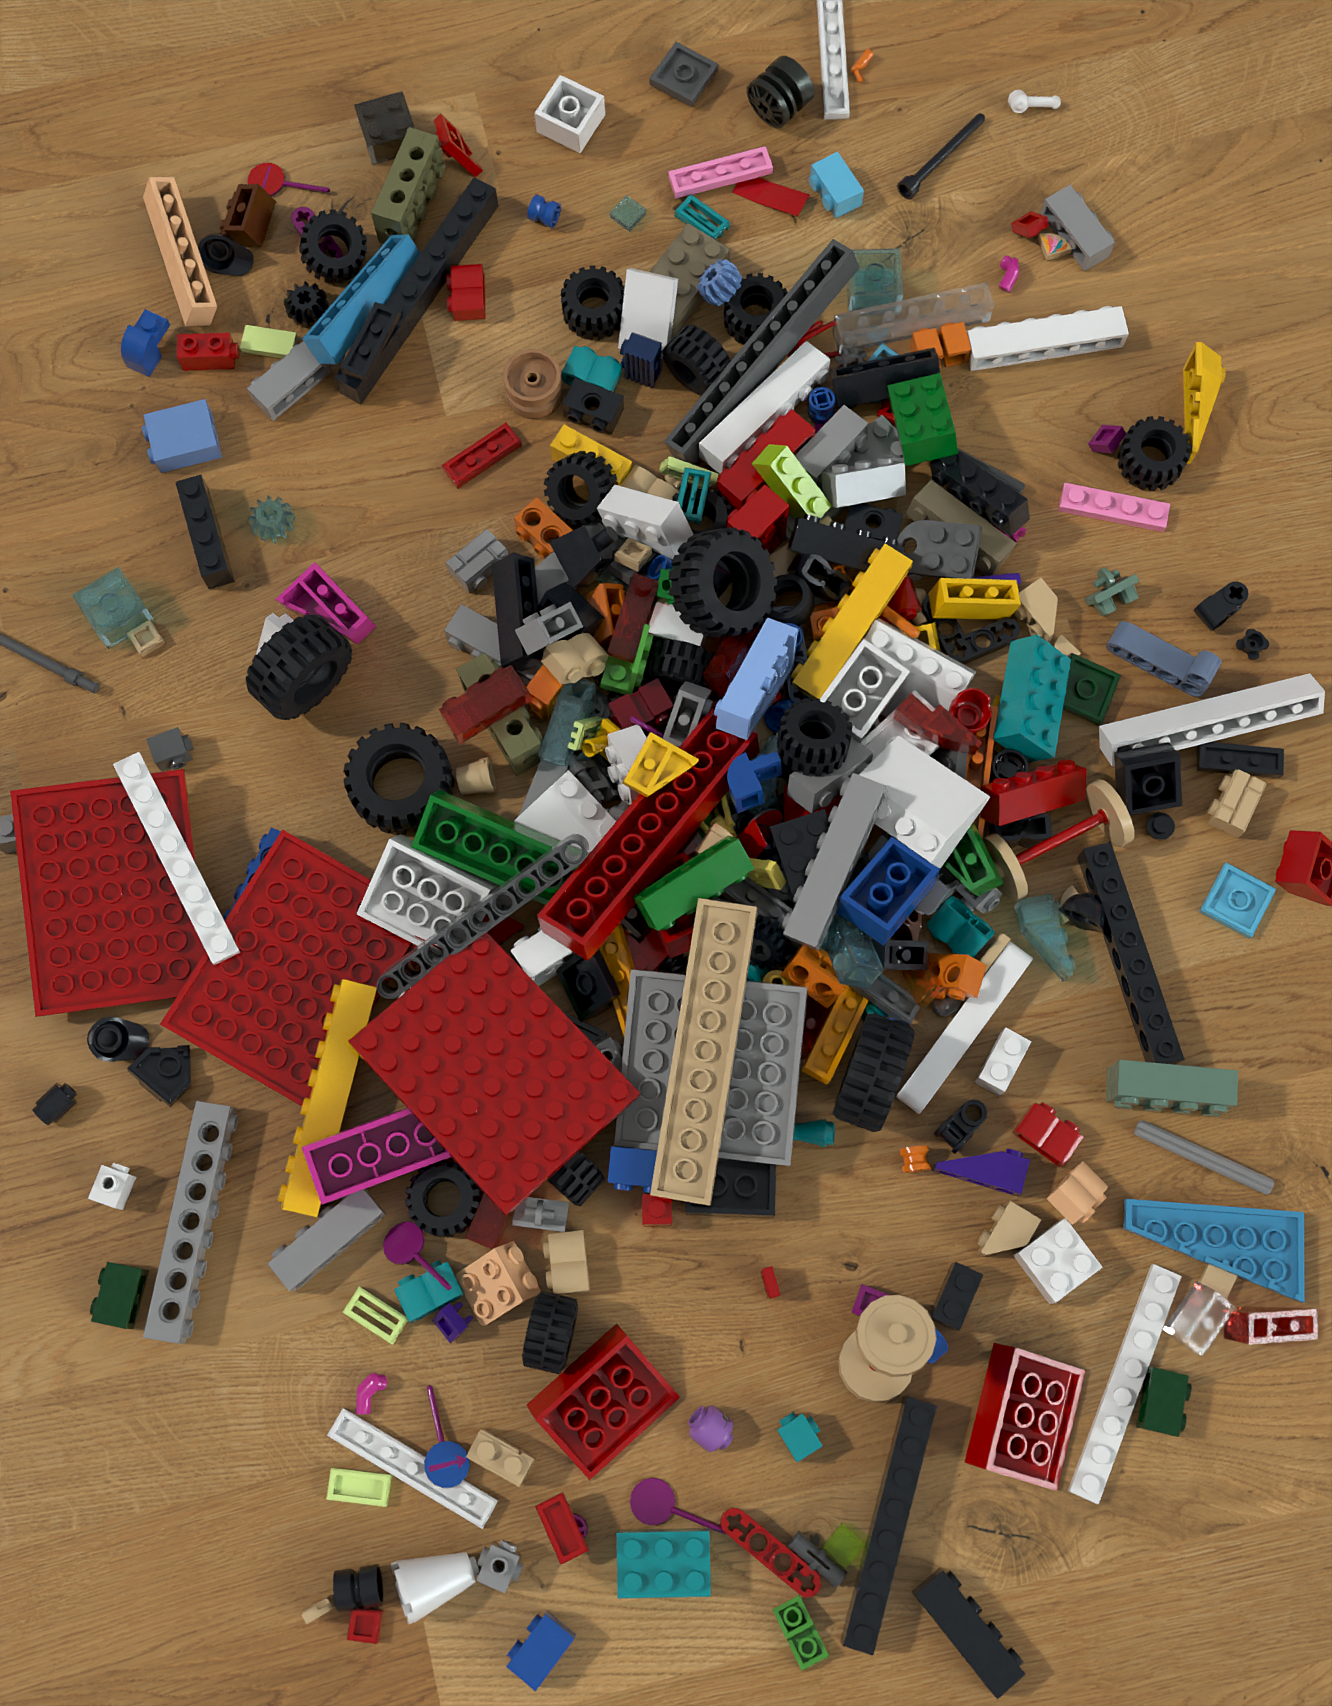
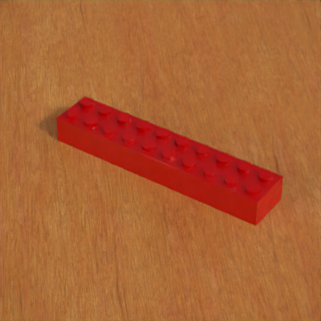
M711 708L678 747L699 759L697 764L649 797H645L642 794L636 797L537 915L542 932L589 961L636 904L632 897L655 881L728 792L727 773L733 760L746 752L749 761H752L760 753L758 734L753 731L749 738L745 740L716 729L717 716L714 715L715 709Z

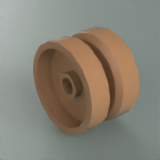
M540 349L522 350L510 357L504 366L503 382L508 404L514 412L525 418L538 419L548 416L557 409L562 401L563 385L559 364L554 357Z

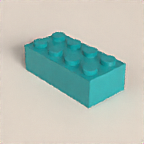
M1038 634L1014 640L1010 643L993 740L1006 749L1016 750L1023 754L1028 763L1055 758L1071 663L1070 658Z

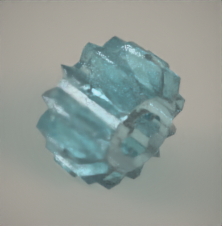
M267 496L264 503L257 499L258 507H250L252 516L248 517L253 533L256 536L260 535L261 540L264 542L270 537L272 542L276 543L277 537L280 535L286 539L285 531H293L294 528L292 522L295 521V516L291 512V506L288 503H284L280 497L273 501L270 496Z

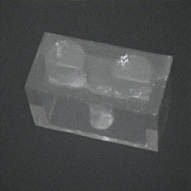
M1196 1281L1162 1330L1185 1348L1203 1356L1236 1307L1216 1290Z

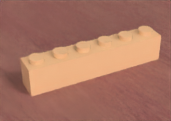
M149 177L143 199L185 327L210 326L217 309V304L175 178Z

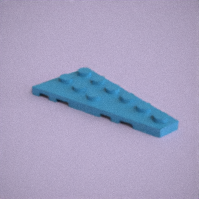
M1124 1199V1230L1203 1263L1235 1274L1239 1278L1292 1300L1305 1303L1304 1212Z

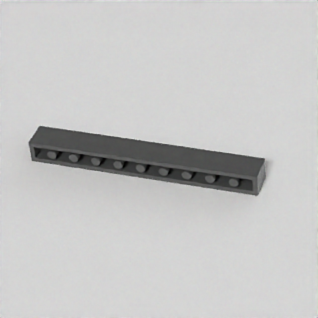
M834 239L831 240L664 440L674 458L693 465L698 463L701 459L699 457V443L773 373L858 271L859 266L853 250Z

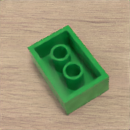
M940 373L887 385L905 466L958 454L956 432Z

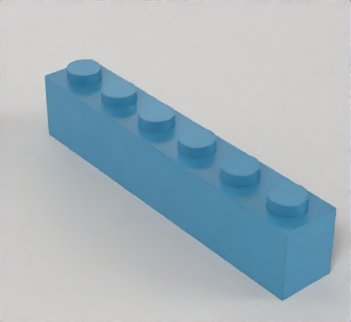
M409 234L391 235L302 338L319 364H338L344 359L345 353L355 341L374 303L377 302L385 305L421 253Z

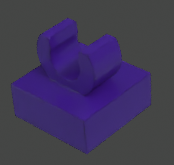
M461 1302L456 1303L454 1306L449 1303L432 1319L449 1343L456 1340L466 1330L467 1325L473 1318L472 1315L467 1316L465 1319L460 1317L457 1312L463 1306Z

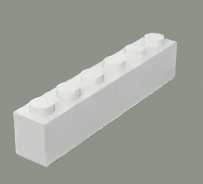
M1105 306L1093 311L1080 310L1068 315L1054 314L1042 319L1029 318L1022 322L1011 324L1003 322L997 326L974 327L967 331L972 348L968 361L970 371L1121 348L1124 346L1129 335L1122 306Z
M808 341L804 342L699 443V457L719 474L726 468L730 469L744 450L749 451L754 446L755 440L761 433H767L773 428V423L780 415L783 414L785 416L791 409L794 410L800 401L803 402L810 396L815 386L821 385L827 380L830 374V358Z

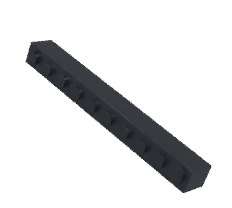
M475 177L471 180L386 302L385 306L399 311L401 317L367 381L364 382L346 375L340 369L334 377L340 394L362 405L447 282V274H451V266L460 263L498 208L496 188Z

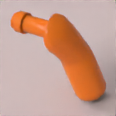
M866 49L851 68V74H855L859 83L863 82V77L860 75L859 70L866 67L873 57V52L870 49Z

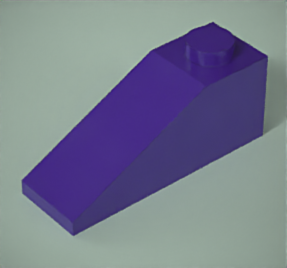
M1006 1149V1152L1000 1151L937 1162L933 1165L932 1171L1013 1196H1019L1022 1194L1030 1160L1023 1158L1022 1152Z

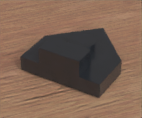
M180 1045L172 1048L149 1047L127 1070L160 1102H165L171 1107L191 1087L190 1045Z

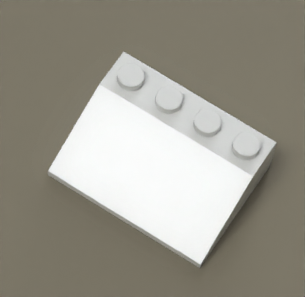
M880 618L876 619L865 640L910 670L906 679L881 714L888 717L914 691H917L949 721L951 701L959 692L968 688L976 671L917 638H911Z
M899 735L859 774L886 785L888 791L875 824L938 868L943 866L990 799V796Z
M569 770L514 820L516 823L558 841H562L572 834L582 835L589 843L587 853L593 850L616 822ZM569 844L572 847L582 850L578 844Z
M400 834L389 839L357 915L418 946L424 941L415 937V935L427 940L498 888L499 885L412 848L413 840ZM478 911L476 912V917L482 922L486 912ZM453 929V933L457 938L464 939L467 937L463 929ZM432 945L430 946L434 954H444L443 949L440 950Z

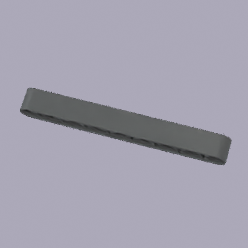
M572 834L566 837L396 961L378 979L377 990L379 994L387 999L398 997L420 981L450 954L456 955L573 870L586 858L589 850L587 839L579 834ZM569 844H578L582 849V854L578 856L571 855L567 850V846ZM546 861H554L557 863L559 870L557 872H549L545 869L544 863ZM531 878L534 880L536 887L533 889L525 888L521 883V879ZM502 894L511 897L513 904L509 906L502 905L498 896ZM476 912H486L490 921H479L476 917ZM453 929H463L467 937L464 939L457 938L453 933ZM434 944L441 946L444 954H434L430 946ZM408 962H417L420 965L421 970H411L408 966ZM386 978H394L398 982V987H390L386 982Z

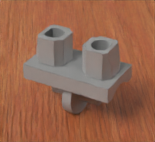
M528 1197L515 1208L512 1226L565 1232L569 1202Z

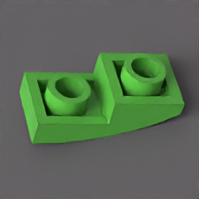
M800 1595L772 1609L801 1671L829 1657Z

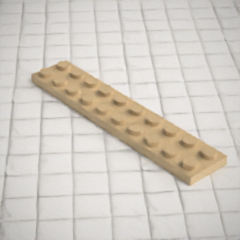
M698 898L650 1193L652 1196L711 1205L758 908L755 906Z

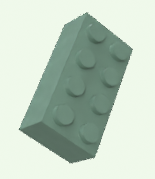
M1118 1060L1107 1068L1106 1103H1114V1108L1132 1109V1105L1143 1106V1110L1149 1112H1160L1161 1108L1173 1109L1172 1113L1187 1115L1191 1111H1202V1116L1220 1117V1114L1228 1113L1229 1109L1237 1106L1238 1070Z

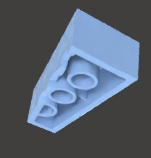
M770 618L766 619L736 676L730 683L724 698L720 699L715 707L714 715L717 716L716 729L745 740L749 738L793 670L798 628Z

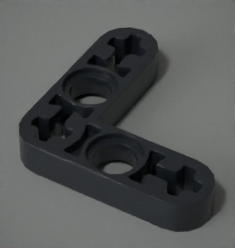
M929 594L923 600L922 613L928 620V624H936L939 646L942 652L964 665L1009 646L1011 641L1017 640L1020 634V626L1017 621L1012 618H1003L964 635L957 619L939 618L936 620V618H932L931 608L929 609ZM944 623L950 624L954 632L951 635H943L939 631V626ZM1003 627H1005L1007 630H1013L1010 637L1007 633L1002 634L998 637L996 642L995 636L1002 632ZM979 636H985L990 641V646L980 648L976 645L975 639ZM955 639H956V641H955V646H956L957 650H958V651H961V650L964 651L961 658L959 657L958 654H957V655H953V651H954L955 648H954V645H953L952 641L955 640Z

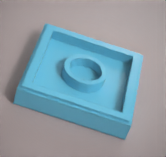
M1225 862L1199 912L1250 939L1253 937L1277 889Z

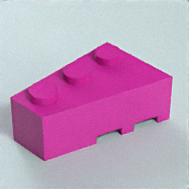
M315 562L275 599L286 609L302 617L306 614L322 616L342 636L356 645L377 627Z

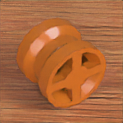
M927 1145L899 1149L900 1156L904 1160L902 1173L931 1170V1163L927 1161L926 1156L929 1152Z

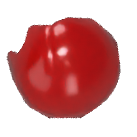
M968 688L959 692L951 701L949 707L952 725L962 733L974 734L983 730L993 714L990 708L991 699L989 695L977 688Z

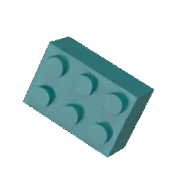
M709 1528L629 1529L617 1531V1598L711 1597Z

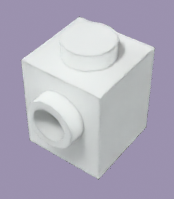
M113 1163L111 1168L101 1165L88 1199L124 1210L137 1177L129 1175L130 1168Z

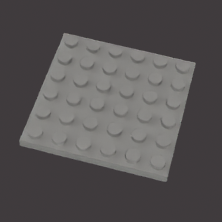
M631 969L621 1074L640 1092V1096L617 1116L614 1146L658 1150L686 974ZM746 981L718 1158L785 1166L791 1165L808 987Z

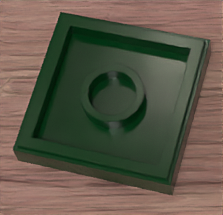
M1070 653L1068 658L1071 659L1063 710L1099 726L1103 723L1121 674L1074 653Z

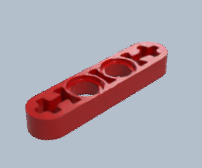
M731 1507L722 1513L720 1517L722 1530L795 1592L809 1598L819 1592L821 1588L819 1574L815 1570L812 1571L808 1564L744 1511ZM739 1514L741 1516L739 1522L745 1528H748L749 1523L754 1526L746 1533L743 1542L739 1540V1537L743 1534L737 1528H732L730 1531L727 1528L729 1522L726 1519L729 1515L735 1517ZM755 1533H762L766 1537L767 1544L762 1551H754L750 1547V1538ZM780 1553L788 1554L791 1559V1565L786 1571H778L774 1566V1559ZM797 1563L802 1565L797 1571L803 1576L813 1575L811 1582L814 1586L812 1589L806 1587L802 1591L800 1589L802 1582L795 1576H793L791 1582L787 1579L795 1571Z

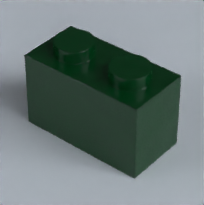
M107 1262L106 1267H103L99 1274L98 1284L101 1286L98 1297L93 1299L90 1307L91 1322L123 1329H134L149 1270Z
M1148 1367L1143 1383L1136 1428L1179 1437L1180 1432H1183L1187 1420L1183 1410L1185 1401H1188L1191 1395V1383H1188L1189 1376L1155 1367Z

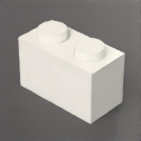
M1005 1027L999 1034L974 1083L1000 1097L1006 1091L1031 1041Z

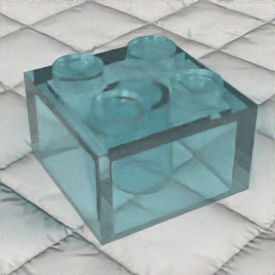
M901 249L853 250L859 269L847 283L848 313L900 312L903 298Z
M119 566L72 595L108 649L127 638V632L149 619L152 622L154 621V618Z

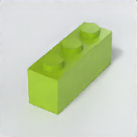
M769 444L752 463L771 490L789 504V513L794 520L799 517L803 518L804 514L821 519L832 506L788 446Z

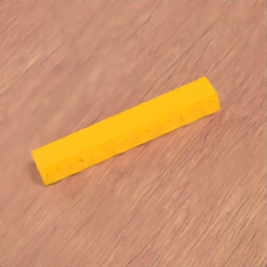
M344 979L340 981V985L334 984L330 1001L335 1002L333 1012H327L323 1024V1029L328 1031L325 1042L319 1041L315 1058H320L318 1069L311 1070L308 1086L313 1088L310 1099L304 1098L300 1115L305 1116L302 1127H296L293 1144H297L295 1156L289 1155L285 1172L290 1173L287 1185L281 1184L277 1199L278 1202H282L281 1208L283 1210L313 1217L318 1215L321 1202L302 1146L340 1131L359 1054L350 1046L348 1041L368 1024L376 987Z

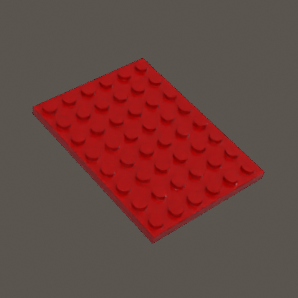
M185 770L151 773L196 863ZM120 778L11 790L35 1017L176 998L206 950Z
M282 829L225 920L240 953L213 965L205 951L160 1025L302 1106L304 1098L310 1099L313 1087L308 1086L309 1077L312 1069H318L320 1058H315L319 1041L325 1042L328 1031L323 1029L324 1020L327 1012H333L335 1002L330 1001L334 984L340 985V981L344 979L377 988L378 979L383 972L405 956L412 943L357 915L371 882L370 879ZM391 977L386 978L387 984L391 980ZM377 989L371 1011L381 996Z
M487 932L456 955L450 954L348 1041L350 1046L505 1216H508L640 1096V1092Z

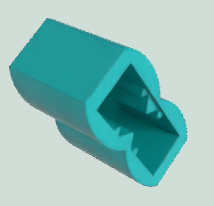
M574 346L561 372L562 381L571 386L574 378L614 392L622 376V365L614 357L598 356L589 347Z
M953 895L944 902L926 924L931 935L935 939L947 943L953 954L969 955L973 958L995 934V931L989 924L973 914L965 903Z
M438 1260L430 1265L451 1285V1290H446L427 1270L426 1273L417 1278L414 1274H411L398 1281L399 1287L394 1289L410 1323H414L465 1296L449 1262L442 1264L441 1260Z

